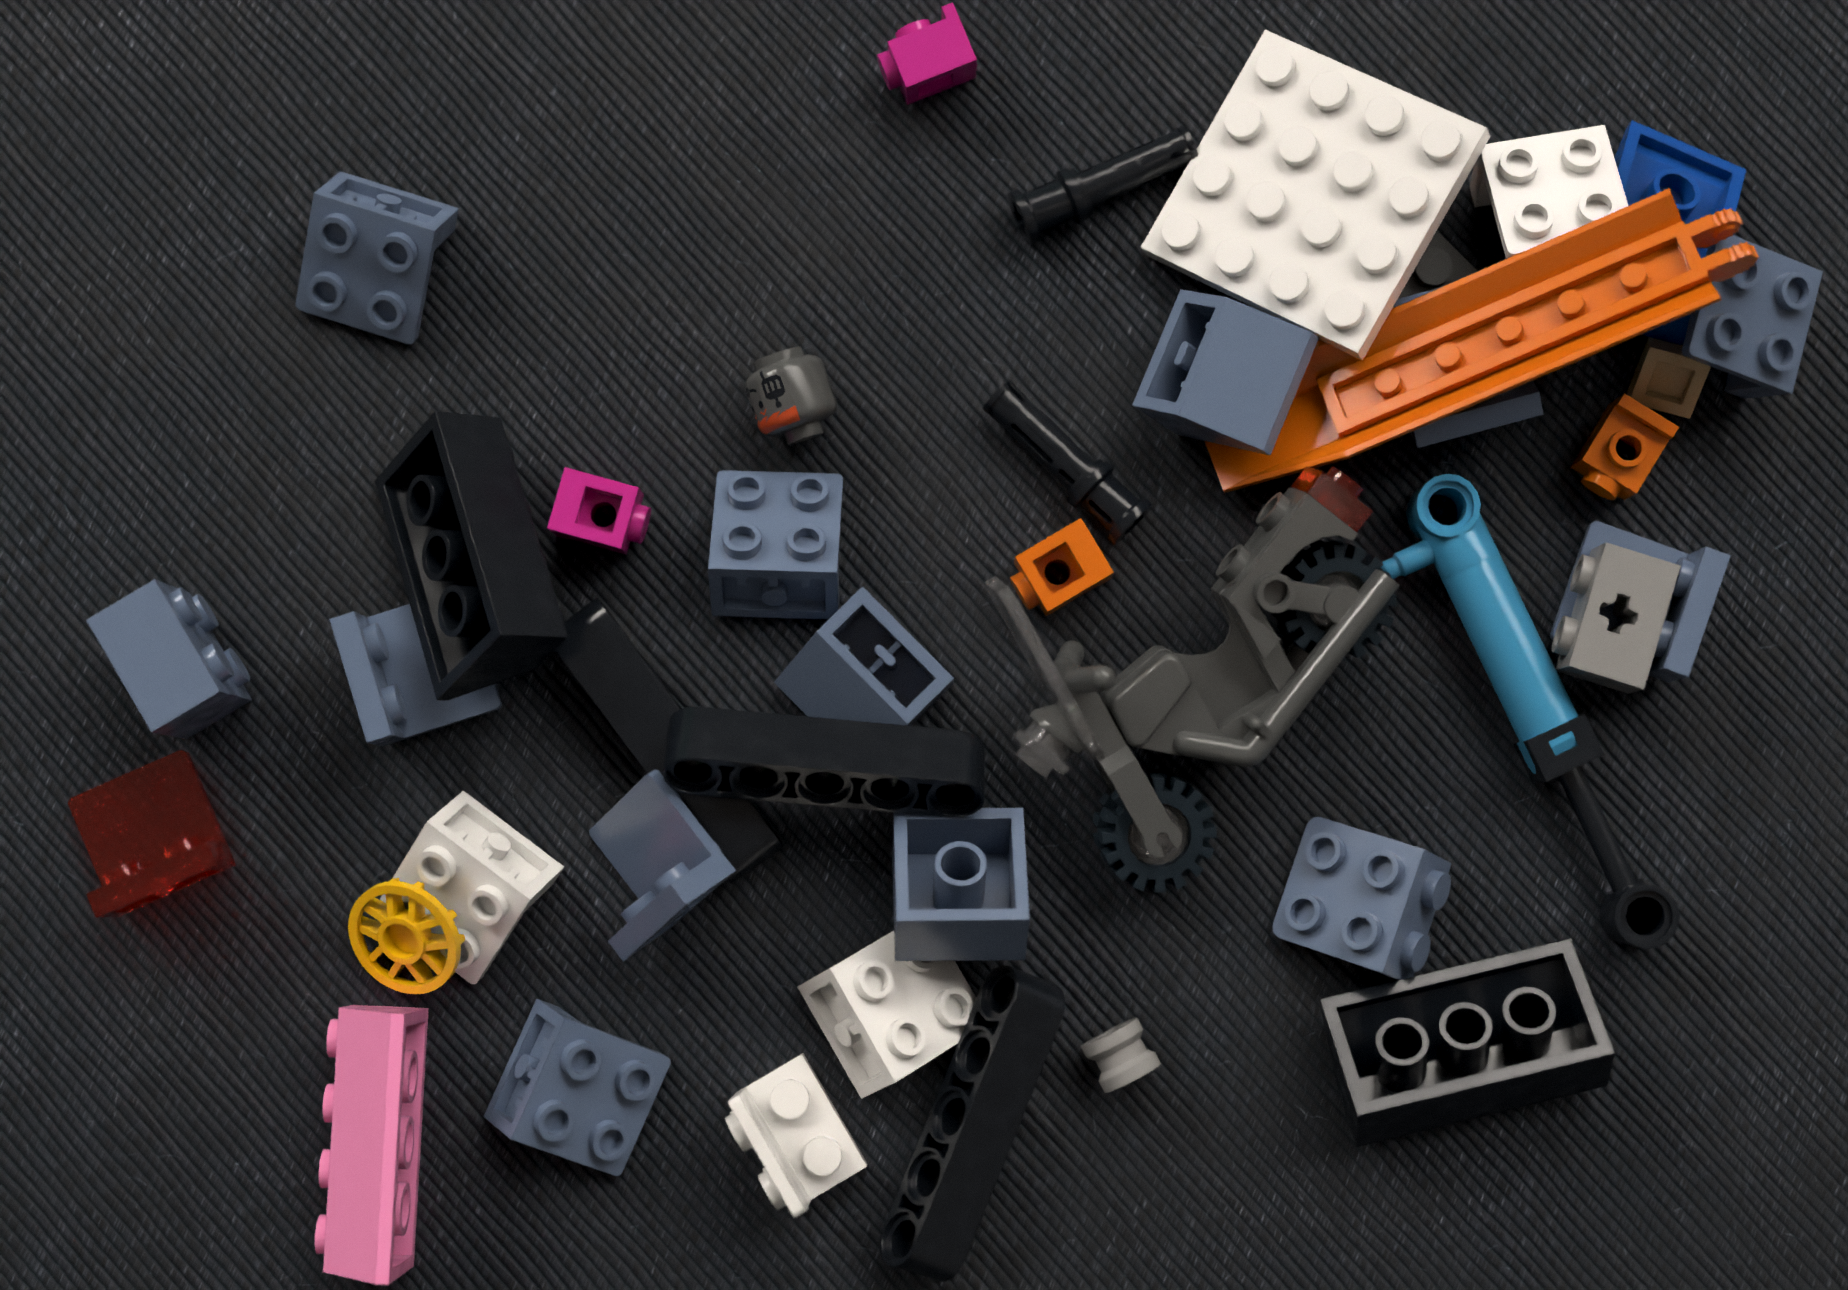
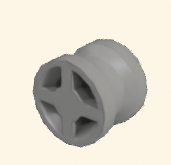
M1137 1017L1122 1022L1081 1045L1086 1058L1095 1061L1101 1071L1098 1081L1104 1093L1121 1088L1161 1065L1156 1053L1146 1049L1141 1040L1143 1028Z

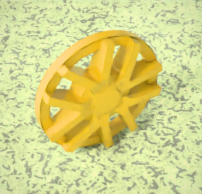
M392 878L388 882L376 884L356 900L349 915V939L359 962L381 984L401 993L424 994L441 987L456 972L455 970L461 955V944L465 942L464 934L458 933L453 920L457 917L453 909L447 910L440 901L425 891L424 883L418 881L413 885L400 882L399 878ZM386 894V903L375 897ZM402 896L409 898L408 910L405 908ZM425 908L428 909L431 912V914H425ZM364 911L376 920L363 916ZM440 925L444 934L432 933L431 928ZM363 934L379 943V946L372 953L367 948ZM440 950H448L447 959L443 956ZM383 953L390 960L394 961L389 971L377 962V959ZM406 966L416 981L398 976ZM429 967L437 974L435 977Z

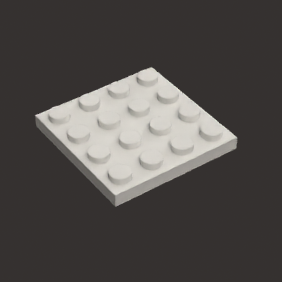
M1264 30L1196 149L1198 156L1194 159L1191 158L1140 248L1148 257L1257 310L1308 330L1318 336L1319 340L1363 361L1488 142L1490 135L1485 126L1277 34Z

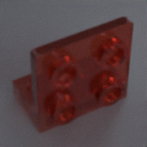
M179 750L78 794L68 801L71 813L102 887L86 894L95 918L120 917L236 866L197 770L187 751Z

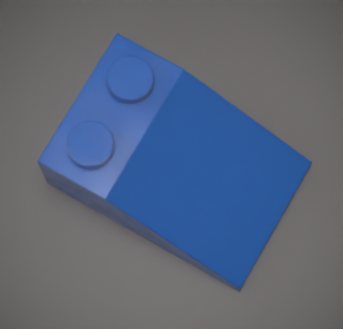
M1633 120L1630 122L1614 157L1628 206L1669 188L1685 225L1723 209L1731 208L1736 212L1746 169ZM1696 248L1701 259L1706 257L1708 248ZM1691 313L1645 332L1642 335L1682 345Z

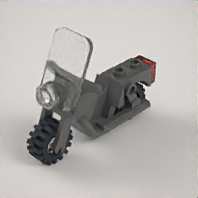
M1306 466L1291 488H1288L1284 494L1281 492L1275 494L1264 505L1256 519L1259 527L1244 546L1241 544L1236 545L1223 558L1216 571L1219 579L1212 586L1211 594L1229 625V632L1224 642L1217 649L1205 654L1187 655L1172 652L1161 645H1155L1116 676L1115 672L1106 665L1080 667L1084 658V648L1079 642L1071 640L1062 644L1053 662L1008 585L996 576L984 582L994 604L1052 704L1033 710L1029 715L1033 721L1025 731L1019 728L1013 737L1022 744L1016 755L1039 774L1047 778L1053 769L1065 775L1070 769L1066 762L1073 753L1076 752L1081 755L1085 751L1088 758L1095 763L1112 793L1109 795L1104 791L1099 799V802L1103 805L1101 813L1094 811L1093 823L1097 827V833H1093L1095 845L1100 849L1101 857L1111 870L1123 882L1125 880L1128 881L1133 888L1144 891L1145 886H1147L1154 893L1166 892L1165 885L1172 883L1176 889L1187 885L1183 877L1190 872L1197 878L1204 870L1199 865V862L1203 856L1211 860L1215 850L1209 844L1210 838H1217V827L1210 820V817L1214 816L1211 807L1203 800V796L1180 776L1176 774L1172 776L1162 769L1154 768L1153 773L1148 774L1141 768L1126 742L1132 747L1234 766L1251 767L1258 765L1271 753L1340 662L1345 661V656L1350 654L1358 658L1366 654L1365 645L1370 643L1377 646L1384 639L1378 634L1382 625L1391 628L1394 617L1387 614L1388 606H1397V595L1394 593L1400 585L1392 579L1390 573L1381 569V566L1384 564L1376 556L1368 554L1366 550L1346 542L1331 539V542L1318 540L1324 537L1339 535L1353 541L1358 535V530L1373 512L1357 499L1363 489L1335 467H1331L1327 473H1324L1323 471ZM1310 544V547H1311V548L1306 549V550H1305V549H1302V548H1304L1305 546H1307V545ZM1292 558H1294V560H1293L1289 565H1287V563H1288ZM1260 607L1271 612L1272 616L1279 619L1280 624L1277 625V628L1282 635L1291 640V644L1285 652L1279 643L1281 639L1275 634Z

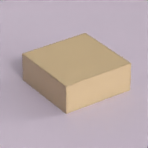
M1648 337L1627 395L1650 409L1690 419L1711 366L1685 357L1682 354V345Z

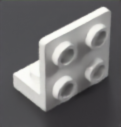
M1605 125L1486 144L1474 164L1469 185L1475 207L1492 205L1506 258H1510L1628 206Z
M462 791L426 822L393 878H399L400 882L413 885L417 881L424 883L425 891L440 901L447 910L453 909L457 917L453 920L458 933L465 936V942L461 944L459 964L455 971L470 984H476L484 976L524 912L554 884L564 866L465 791ZM385 894V895H382L381 898H380V900L383 901V902H385V903H386V894ZM402 896V901H404L405 908L408 910L409 898ZM425 908V914H431V912ZM440 925L431 928L432 933L444 934ZM440 950L443 956L447 959L448 950Z
M894 931L797 987L861 1099L896 1083L958 1044L976 1001L974 993L955 961H895Z
M804 1053L737 1091L728 1101L732 1111L730 1115L725 1117V1121L733 1137L743 1152L754 1147L764 1165L763 1173L758 1175L764 1191L777 1210L787 1205L794 1218L807 1211L813 1198L851 1177L868 1165Z

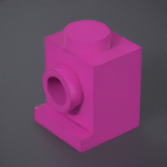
M953 2L941 7V21L931 24L930 20L922 19L903 26L895 33L896 38L887 42L888 50L876 55L889 90L900 87L907 105L976 78L977 59Z
M565 467L547 529L560 538L579 541L627 555L630 541L639 544L643 542L650 520L651 507L641 505L644 494L639 487ZM605 505L614 507L616 510L615 521L607 527L597 526L594 521L596 510Z

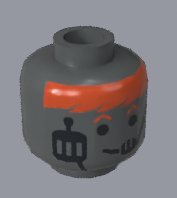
M799 346L770 354L755 361L753 364L756 372L747 378L745 390L761 433L773 437L785 435L788 446L824 434L820 422L830 418L835 413L837 401L822 360L815 355H804L802 348Z

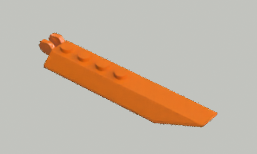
M1668 188L1393 308L1363 361L1319 340L1271 456L1205 441L1224 493L1351 458L1721 301L1718 291L1711 282H1723L1755 266L1759 258L1754 245H1750L1748 242L1739 243L1701 259L1696 248H1708L1739 232L1738 230L1743 222L1738 212L1731 208L1723 209L1685 225L1673 195Z

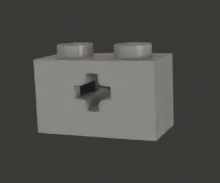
M1607 542L1591 549L1589 556L1582 554L1577 561L1570 583V591L1578 593L1571 617L1564 615L1561 618L1552 642V652L1559 654L1555 668L1556 671L1627 694L1644 690L1681 565ZM1615 603L1613 615L1622 619V625L1607 630L1609 619L1599 614L1600 609Z

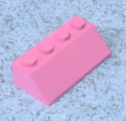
M349 1005L339 1007L338 1019H331L329 1022L326 1047L328 1057L336 1058L334 1084H327L324 1091L323 1120L325 1123H332L330 1149H323L319 1163L320 1188L328 1189L327 1213L319 1215L315 1229V1251L317 1254H324L323 1272L371 1284L389 1285L414 1267L429 1008Z

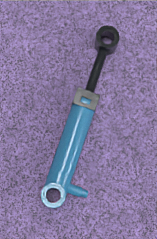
M1443 474L1435 476L1415 491L1407 504L1406 517L1409 528L1422 541L1394 553L1391 558L1382 562L1384 565L1381 566V569L1390 573L1392 579H1395L1399 576L1412 574L1434 563L1517 735L1519 742L1514 743V746L1532 784L1548 782L1558 777L1612 888V891L1604 898L1600 908L1599 918L1602 929L1611 940L1621 946L1644 949L1662 946L1672 939L1678 928L1680 914L1677 903L1668 891L1658 885L1645 884L1642 878L1635 879L1581 766L1605 755L1586 715L1577 714L1480 514L1481 503L1477 490L1471 482L1459 475ZM1437 494L1445 495L1454 502L1457 509V519L1453 525H1442L1433 519L1428 508L1431 496ZM1637 898L1646 901L1652 913L1651 923L1648 928L1639 934L1630 928L1626 919L1630 903Z

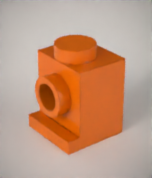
M1624 393L1608 405L1571 465V468L1584 475L1581 482L1593 493L1608 500H1615L1617 496L1626 500L1637 494L1665 446L1676 434L1679 426ZM1619 439L1635 449L1633 460H1624L1617 454L1616 444Z
M1082 518L1015 556L1013 563L1019 572L1011 576L1010 581L1028 610L1039 605L1045 616H1048L1088 591L1109 581L1114 571ZM1058 562L1065 565L1069 572L1068 580L1060 585L1050 583L1045 577V568L1049 564Z

